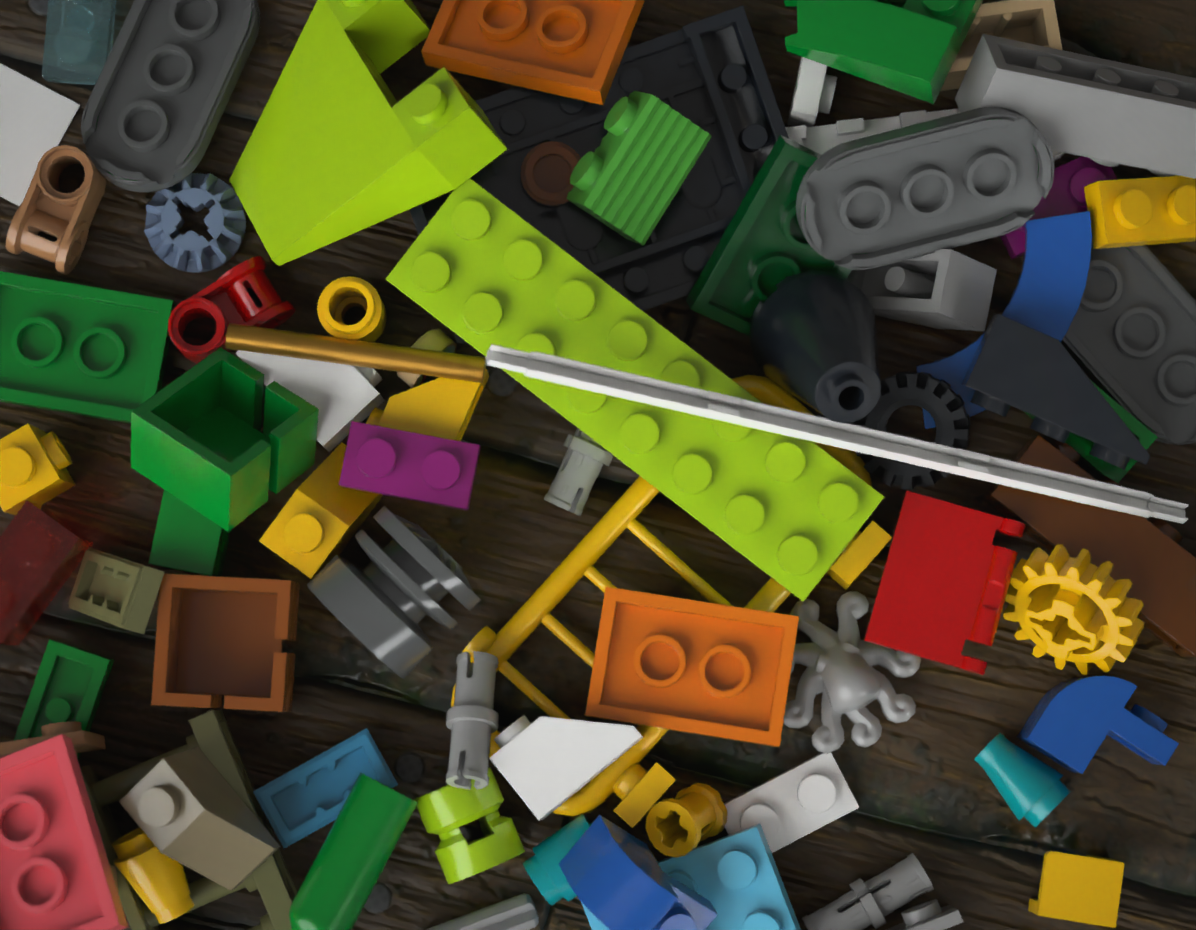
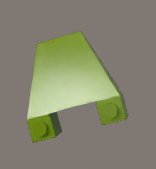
M317 0L229 179L270 258L278 266L457 189L507 150V147L483 110L445 67L416 87L402 100L396 101L380 74L426 39L430 32V28L412 0Z

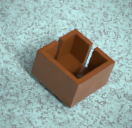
M164 574L158 597L151 705L222 708V695H232L224 696V709L274 712L292 711L295 654L283 652L284 640L296 641L300 583L291 580Z

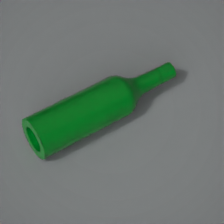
M360 773L290 906L289 920L291 930L353 929L418 802Z

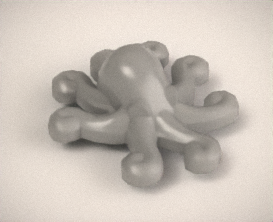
M849 591L843 594L836 603L837 632L818 621L819 605L814 600L805 599L804 602L800 600L796 602L790 612V615L799 616L797 630L809 637L812 643L795 644L791 673L794 670L795 664H802L807 668L801 675L797 685L795 700L786 703L783 723L789 728L799 729L806 727L813 718L814 698L822 693V726L814 732L811 738L813 747L818 752L826 754L838 750L844 742V731L841 725V716L843 714L854 724L851 730V739L857 746L866 748L875 744L881 737L882 732L879 719L866 708L868 704L877 699L886 719L896 724L907 722L915 714L916 710L913 698L904 693L896 694L893 686L884 674L875 670L872 666L880 665L896 677L907 678L912 677L920 667L921 657L901 651H894L893 649L861 640L857 620L868 612L869 602L865 595L857 591Z

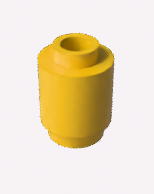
M351 276L336 279L324 288L318 300V318L323 328L331 337L375 342L384 331L387 320L385 306L376 289L366 280ZM361 307L366 311L361 321L353 325H345L344 315L348 309Z

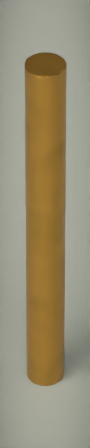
M229 323L226 333V349L483 383L486 357Z

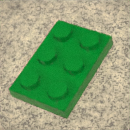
M0 271V402L131 424V411L162 389L171 341L168 332V319L177 303L169 299Z

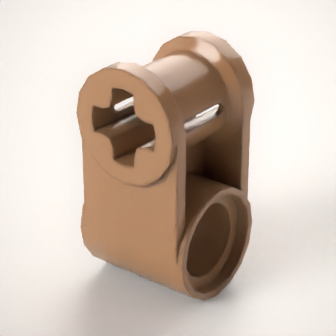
M68 145L53 147L44 153L38 162L25 198L9 226L6 237V250L8 252L18 255L25 251L55 263L57 272L65 275L74 269L84 250L89 227L106 188V179L100 174L91 157L78 148ZM82 164L85 177L80 188L71 193H62L58 183L62 171L69 165ZM38 233H46L56 237L57 240L55 242L38 236Z

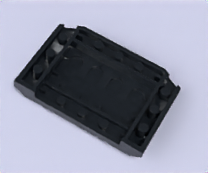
M742 5L690 23L678 31L626 48L604 105L519 86L475 101L489 119L507 147V150L470 179L642 311L689 295L779 136L782 135L789 139L744 6ZM634 90L658 97L662 102L668 104L672 109L678 111L682 116L688 118L692 123L698 125L712 136L644 246L624 238L570 201L560 206H544L535 202L527 195L521 182V166L525 156L532 148L541 143L550 141L564 143L574 149L580 158L590 151L595 152V149L601 145L602 138L608 133L604 128V122L609 111L622 97L627 96L629 98V95ZM453 191L409 209L418 235L424 230ZM453 332L457 343L469 344Z

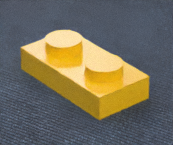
M1167 176L1104 180L1084 186L1087 211H1090L1094 249L1196 241V179Z

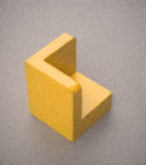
M1047 851L1043 859L1038 899H1029L1028 911L1037 916L1116 928L1125 863L1112 858L1087 854L1082 856Z

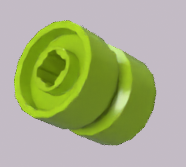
M491 767L488 768L489 785L485 788L476 789L474 787L475 780L471 779V790L445 785L414 799L418 802L416 807L427 833L436 834L440 837L441 842L436 848L435 853L448 884L476 875L525 852L512 818L500 816L498 809L504 798ZM478 819L483 836L466 842L459 827Z

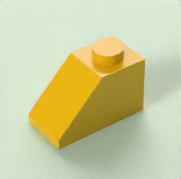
M485 368L483 383L439 377L393 395L389 398L384 410L377 407L372 410L366 424L461 441L488 381V371Z
M341 443L296 489L259 540L260 543L310 579H313L335 555H340L383 496L382 494L345 488L339 485L346 451L344 443Z

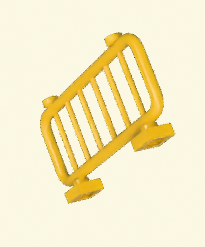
M748 374L732 379L763 404L814 415L788 391L767 377ZM814 442L872 487L870 473L863 467L866 463L860 456L857 457L855 451ZM639 476L503 628L496 634L488 626H485L468 643L462 653H470L471 663H474V651L496 656L499 661L496 672L499 670L549 717L571 719L507 660L542 623L586 664L593 668L595 654L552 616L550 612L583 576L587 577L604 594L605 587L617 588L593 565L626 528L710 603L733 605L635 519L660 492ZM872 521L863 532L858 531L827 574L842 588L847 590L889 543L892 537L877 523ZM771 577L744 608L774 613L791 592ZM456 683L452 691L451 708L454 707ZM638 725L636 729L644 738L560 805L553 813L571 817L590 813L604 803L612 793H615L622 801L613 811L631 828H634L676 781L657 762L649 771L639 764L668 730ZM498 730L491 733L489 758L501 749L494 741L500 734Z

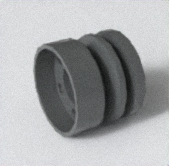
M383 506L373 518L393 539L382 548L361 529L355 535V538L371 560L369 564L361 570L347 559L335 555L307 586L358 640L402 679H405L434 649L418 623L428 615L442 626L453 630L458 622L439 603L442 598L450 592L469 611L481 599L474 593L462 570L463 568L418 524H414L392 513L387 507Z

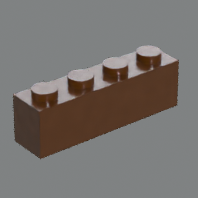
M1037 435L1028 440L1012 460L1022 464L1096 480L1078 466L1082 458L1071 446L1051 437L1046 441L1040 435ZM1101 475V477L1098 480H1096L1120 486L1118 483L1104 475ZM996 483L993 484L982 498L986 504L1004 518L1026 524L1024 534L1050 554L1057 544H1063L1070 557L1077 558L1080 551L1084 548L1089 550L1090 563L1099 567L1106 561L1113 563L1110 576L1115 581L1129 579L1133 584L1126 597L1141 600L1143 603V608L1137 618L1145 622L1144 628L1180 657H1196V558L1179 545L1183 536L1163 519L1150 517L1147 520L1141 516Z

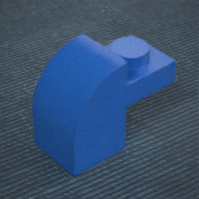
M1112 676L1076 677L1053 687L1041 698L1017 736L1018 739L1066 770L1083 774L1106 736L1114 739L1149 763L1164 766L1179 745V743L1163 734L1168 724L1154 713L1137 704H1134L1130 712L1124 709L1137 686L1129 681Z
M601 815L596 818L559 863L564 876L576 896L610 930H705L718 915L708 899L663 872L647 844Z

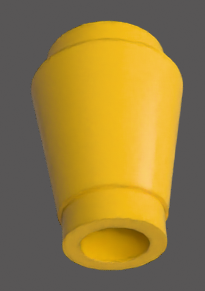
M140 827L113 842L112 846L118 856L113 863L149 910L155 914L159 924L169 922L195 906L190 896V889L183 865L162 854Z

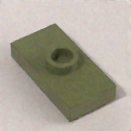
M88 547L68 602V608L144 635L165 572Z

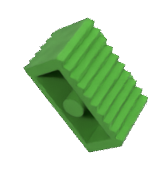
M634 90L629 95V98L627 96L622 97L609 111L604 122V128L608 133L602 138L601 145L595 149V152L590 151L586 153L576 164L570 176V184L574 188L568 192L567 200L624 238L644 246L712 136L698 125L692 123L688 118L682 116L678 111L672 109L668 104L662 102L658 97Z

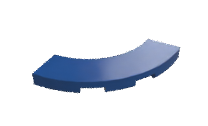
M1090 211L1028 220L1024 224L1025 253L1022 270L1011 296L1012 298L1001 314L1002 316L1053 337L1060 342L1062 341L1077 313L1086 287L1092 243ZM984 333L974 342L948 357L916 366L917 373H929L939 380L943 379L951 385V389L962 397L965 402L966 413L969 414V417L986 410L970 402L975 390L962 385ZM922 408L925 429L936 427L931 414Z

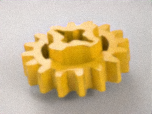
M1057 544L1050 556L1038 547L1033 550L1028 560L1021 558L1014 568L1005 598L1009 605L1004 611L1003 617L1008 621L1019 622L1020 626L1013 636L1017 640L1031 639L1036 644L1032 655L1036 658L1043 656L1045 653L1052 655L1056 668L1060 670L1065 667L1068 661L1075 662L1081 675H1088L1094 663L1105 673L1111 670L1116 660L1123 663L1136 644L1137 638L1145 624L1144 621L1137 618L1143 608L1142 601L1126 597L1133 583L1129 579L1115 581L1110 576L1114 564L1106 561L1099 567L1090 563L1089 550L1084 548L1080 551L1077 558L1069 556L1063 544Z

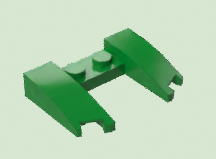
M784 0L785 7L797 6L798 33L785 37V46L787 52L934 104L983 0H907L903 8L875 0Z

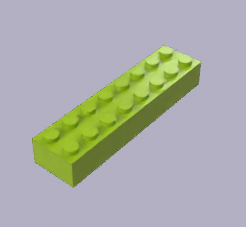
M468 179L450 194L386 278L393 286L485 357L491 344L529 353L530 351L541 352L762 403L472 179ZM501 368L803 602L884 498L878 491L812 441L527 377L525 373Z

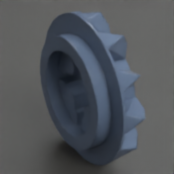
M191 173L181 182L164 190L157 191L152 200L146 204L144 232L152 249L162 261L180 271L200 273L218 268L234 256L243 241L246 230L244 207L233 188L211 173ZM182 202L185 207L190 206L196 212L201 211L204 207L208 209L212 206L209 209L210 213L204 218V222L209 228L207 231L213 237L211 241L208 242L203 235L199 236L192 230L184 235L179 234V229L185 222L180 215L182 211L177 207L178 204Z

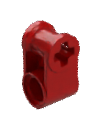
M262 256L250 258L236 265L219 277L216 282L188 299L181 301L172 310L168 319V332L172 342L186 359L199 363L220 347L228 352L233 351V349H226V333L229 323L275 329L295 313L296 309L290 301H282L264 271L267 268V263ZM249 288L254 291L262 307L258 308L247 292ZM208 317L216 322L214 337L208 343L200 346L186 343L184 331L187 324L195 318Z

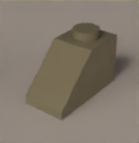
M199 747L163 758L119 801L162 854L230 891L236 889L280 848L276 840Z

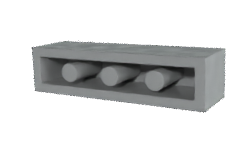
M982 34L955 97L960 113L983 107L1010 109L1023 115L1036 126L1039 132L1046 138L1053 155H1059L1063 152L1088 157L1096 163L1108 167L1123 164L1147 169L1160 177L1179 175L1196 179V78Z

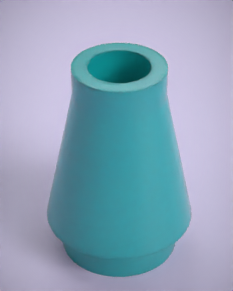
M1001 732L974 759L984 769L1018 821L1024 817L1035 828L1071 792L1060 781L1064 776L1063 774L1010 742Z

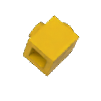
M27 423L0 439V506L3 512L22 517L76 485L66 469L67 466L72 464V460L66 448L53 431L46 434L44 430Z

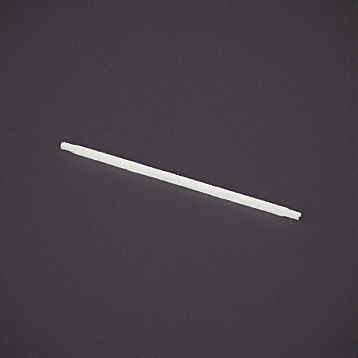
M491 344L486 354L485 362L487 365L525 373L527 377L1145 518L1155 517L1181 524L1188 520V518H1185L1184 509L1189 504L1154 497V495L1140 490L858 425L839 423L823 417L541 352L530 351L529 353Z

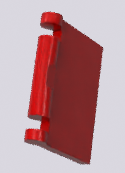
M906 491L864 641L984 675L987 662L976 657L961 655L965 640L992 647L1018 555L1016 551L992 545L996 531H999L1009 536L1023 537L1026 524Z

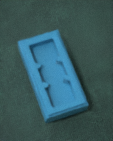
M366 728L253 791L283 848H286L336 820L360 773L390 788L397 786L398 783Z

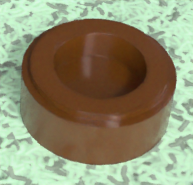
M544 142L532 148L525 156L521 166V182L527 195L535 202L544 206H560L569 202L567 200L568 192L574 188L570 184V176L581 159L580 156L570 146L561 142Z

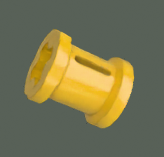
M695 783L690 787L680 790L675 798L664 799L650 809L646 817L648 838L653 846L666 856L674 858L685 856L697 847L699 841H704L723 831L727 823L728 811L717 790L708 784Z

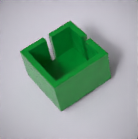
M220 347L131 411V468L229 532L268 501V490L275 494L279 493L315 464L319 409L273 381L265 388L263 433H261L264 374Z

